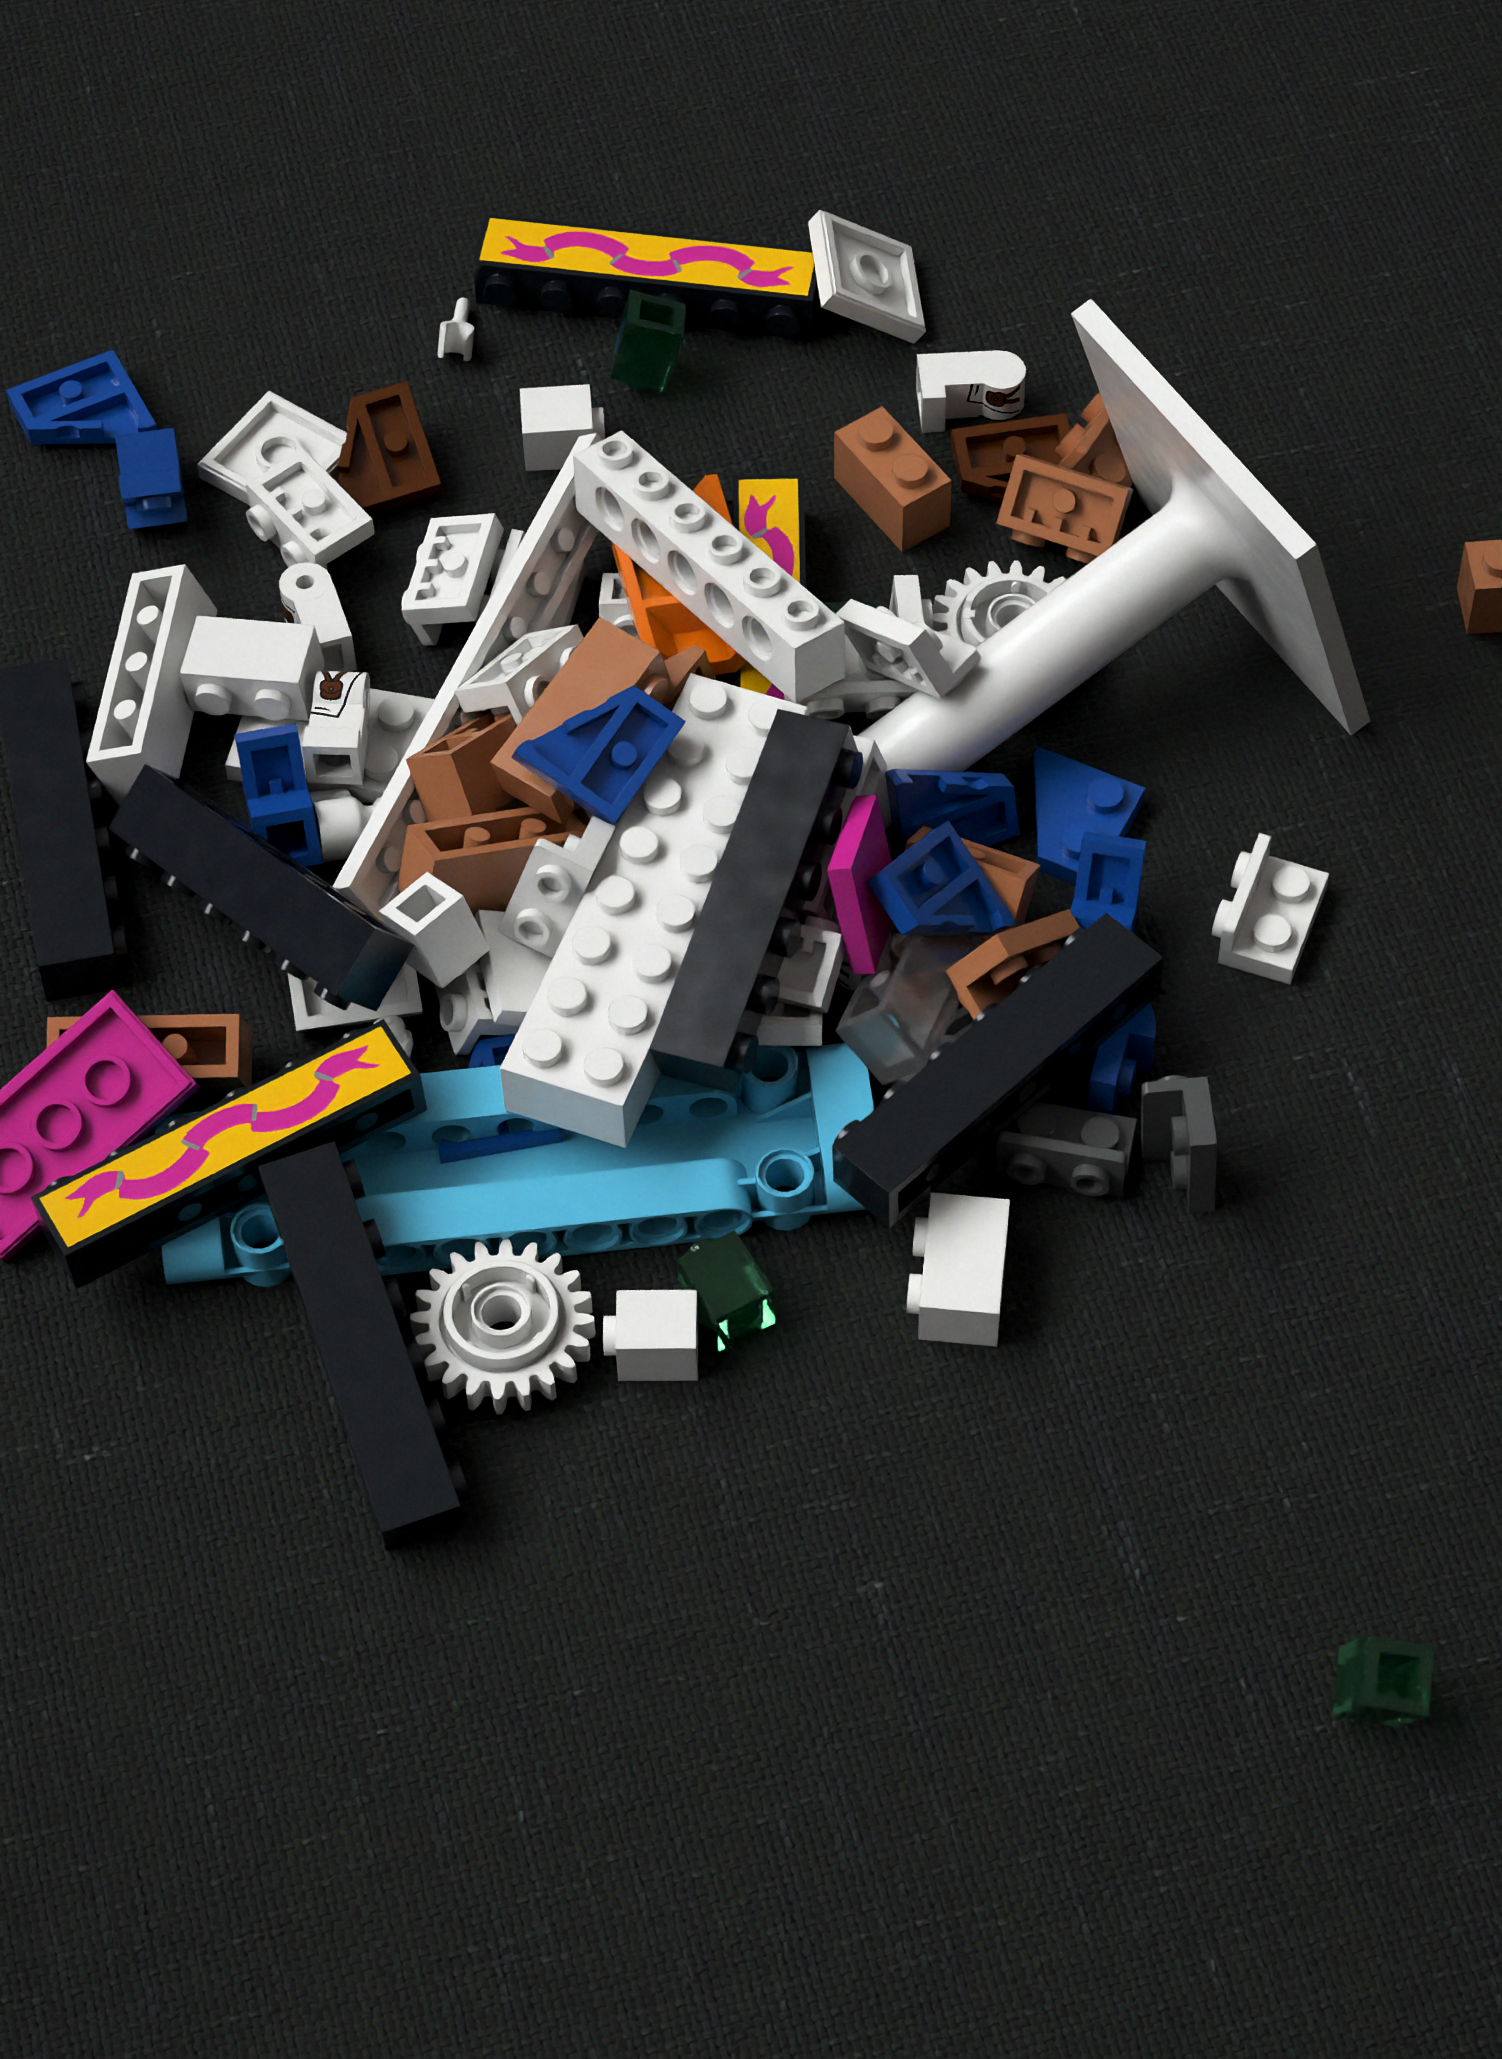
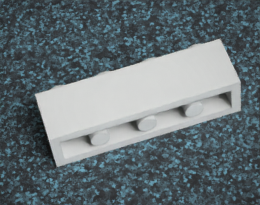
M185 564L133 573L131 576L86 763L120 807L144 764L176 778L180 776L194 715L181 680L180 670L196 617H216L218 611Z

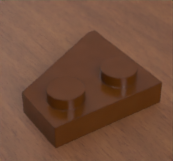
M407 381L352 397L346 421L348 429L346 441L342 444L338 464L340 471L338 484L370 516L443 493Z
M1067 413L951 429L950 443L961 492L1002 503L1017 454H1024L1058 465L1063 457L1055 452V449L1070 431Z

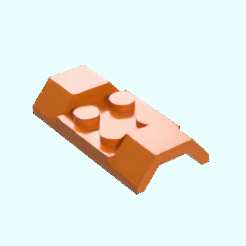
M705 475L693 489V492L733 525L718 475ZM612 542V550L632 623L637 630L639 639L658 649L663 660L696 644L706 651L714 676L737 672L746 660Z

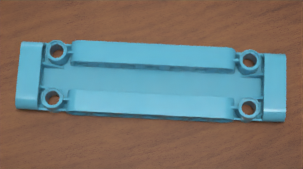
M863 1041L805 1047L803 1052H795L791 1046L759 1045L752 1070L748 1074H741L734 1094L671 1078L660 1073L627 1147L624 1148L506 1111L500 1073L501 1065L421 1073L427 1111L339 1155L342 1163L354 1159L366 1197L355 1200L362 1222L374 1218L386 1256L376 1259L380 1275L384 1276L431 1271L432 1268L438 1270L452 1268L450 1254L453 1252L463 1256L466 1261L472 1262L475 1260V1243L480 1241L485 1245L491 1256L499 1253L501 1242L507 1238L510 1239L515 1256L522 1255L524 1249L531 1242L537 1243L538 1259L548 1258L555 1253L561 1256L726 1239L746 1232L754 1221H763L767 1226L776 1230L789 1231L800 1228L809 1221L812 1215L866 1210L865 1207L833 1181L832 1146L839 1132L847 1124L854 1120L862 1121L874 1111ZM771 1077L777 1078L779 1080L773 1082H765L760 1079ZM198 1112L170 1114L155 1128V1134L163 1131L175 1119L192 1116ZM506 1120L509 1133L533 1129V1132L562 1129L563 1142L444 1164L440 1162L438 1148L442 1139L463 1142L499 1135L498 1125ZM780 1186H791L793 1188H796L795 1190L789 1192H779L775 1190V1188ZM265 1193L161 1246L167 1285L243 1277L247 1282L255 1286L270 1287L280 1284L292 1273ZM261 1242H274L269 1247L262 1249L253 1248V1246Z

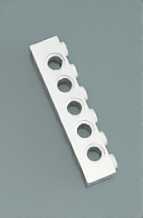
M621 430L573 455L576 510L789 699L797 704L845 678V622Z

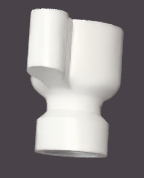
M346 787L309 792L314 808L323 863L348 859L381 798H377L373 805L365 806L357 798L352 797Z

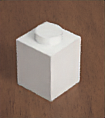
M590 384L520 389L526 471L562 469L579 436L597 433L602 440L605 439L603 407L591 408Z
M428 872L379 910L387 926L415 945L405 961L406 964L442 989L456 977L462 975L473 963L490 950L464 896Z
M617 1290L616 1316H604L603 1351L604 1356H616L618 1381H698L697 1290Z

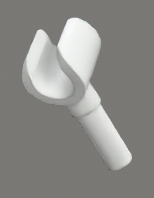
M467 298L458 299L453 319L440 324L437 351L439 358H444V353L449 352L463 354V361H469L472 358L474 326L467 323L471 305Z

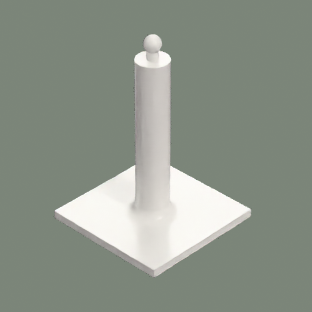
M1092 299L1088 300L1073 311L1071 315L1139 500L1153 516L979 644L976 649L981 656L980 661L965 675L963 681L957 687L950 690L942 699L918 690L857 736L875 740L887 764L885 772L892 769L965 771L1213 585H1216L1350 735H1353L1370 722L1317 544ZM884 773L877 797L884 829L886 830L892 825Z

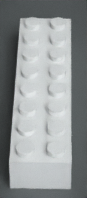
M690 673L672 710L673 713L686 722L624 810L500 1067L506 1111L617 1146L627 1147L661 1073L649 1050L776 712L778 709L808 716V707Z

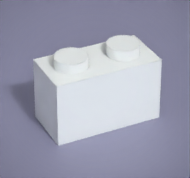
M197 616L181 666L180 676L191 711H201L217 716L224 714L259 716L274 721L283 719L309 721L313 703L315 677L318 671H323L325 661L315 625Z
M931 1192L929 1217H916L912 1255L924 1257L923 1274L910 1273L906 1313L919 1314V1340L997 1347L1010 1199Z

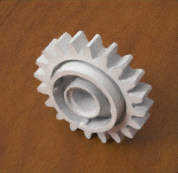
M990 561L986 577H982L977 571L969 567L965 570L963 584L949 579L946 585L945 596L936 595L933 606V630L977 647L1066 581V578L1060 577L1051 583H1045L1043 581L1044 567L1039 566L1030 576H1026L1022 573V566L1019 561L1012 563L1008 574L1002 573L998 565L994 561Z
M507 1238L501 1242L499 1253L491 1256L485 1245L480 1241L475 1243V1260L472 1262L466 1261L463 1256L456 1252L450 1254L452 1274H447L438 1269H431L429 1275L433 1291L417 1290L415 1296L419 1312L410 1314L412 1335L416 1336L415 1338L423 1360H425L424 1363L428 1377L425 1378L430 1382L443 1377L442 1387L445 1398L450 1399L461 1390L466 1389L468 1409L474 1411L481 1404L485 1396L492 1397L496 1414H502L507 1405V1399L514 1396L517 1398L520 1406L525 1411L531 1410V1392L534 1390H539L550 1400L557 1398L555 1377L570 1383L576 1382L577 1372L574 1361H589L591 1356L590 1345L587 1339L595 1337L594 1316L589 1315L593 1312L590 1292L581 1291V1280L578 1270L562 1274V1258L560 1254L555 1253L544 1262L539 1263L537 1243L531 1242L524 1249L522 1255L515 1256L510 1239ZM508 1321L515 1323L513 1327L505 1330L490 1328L498 1322Z

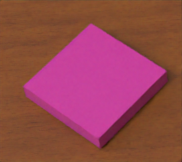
M877 795L855 796L854 800H852L827 869L850 970H853V975L876 973L893 922L890 916L883 910L878 898L866 882L892 862Z

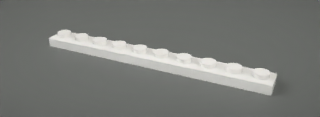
M597 433L578 437L333 884L335 889L384 924L385 922L379 910L401 893L397 885L407 825L428 822L405 759L488 710L464 713L454 691L524 634L543 631L548 627L599 532L592 523L576 510L573 465L574 454L602 440Z

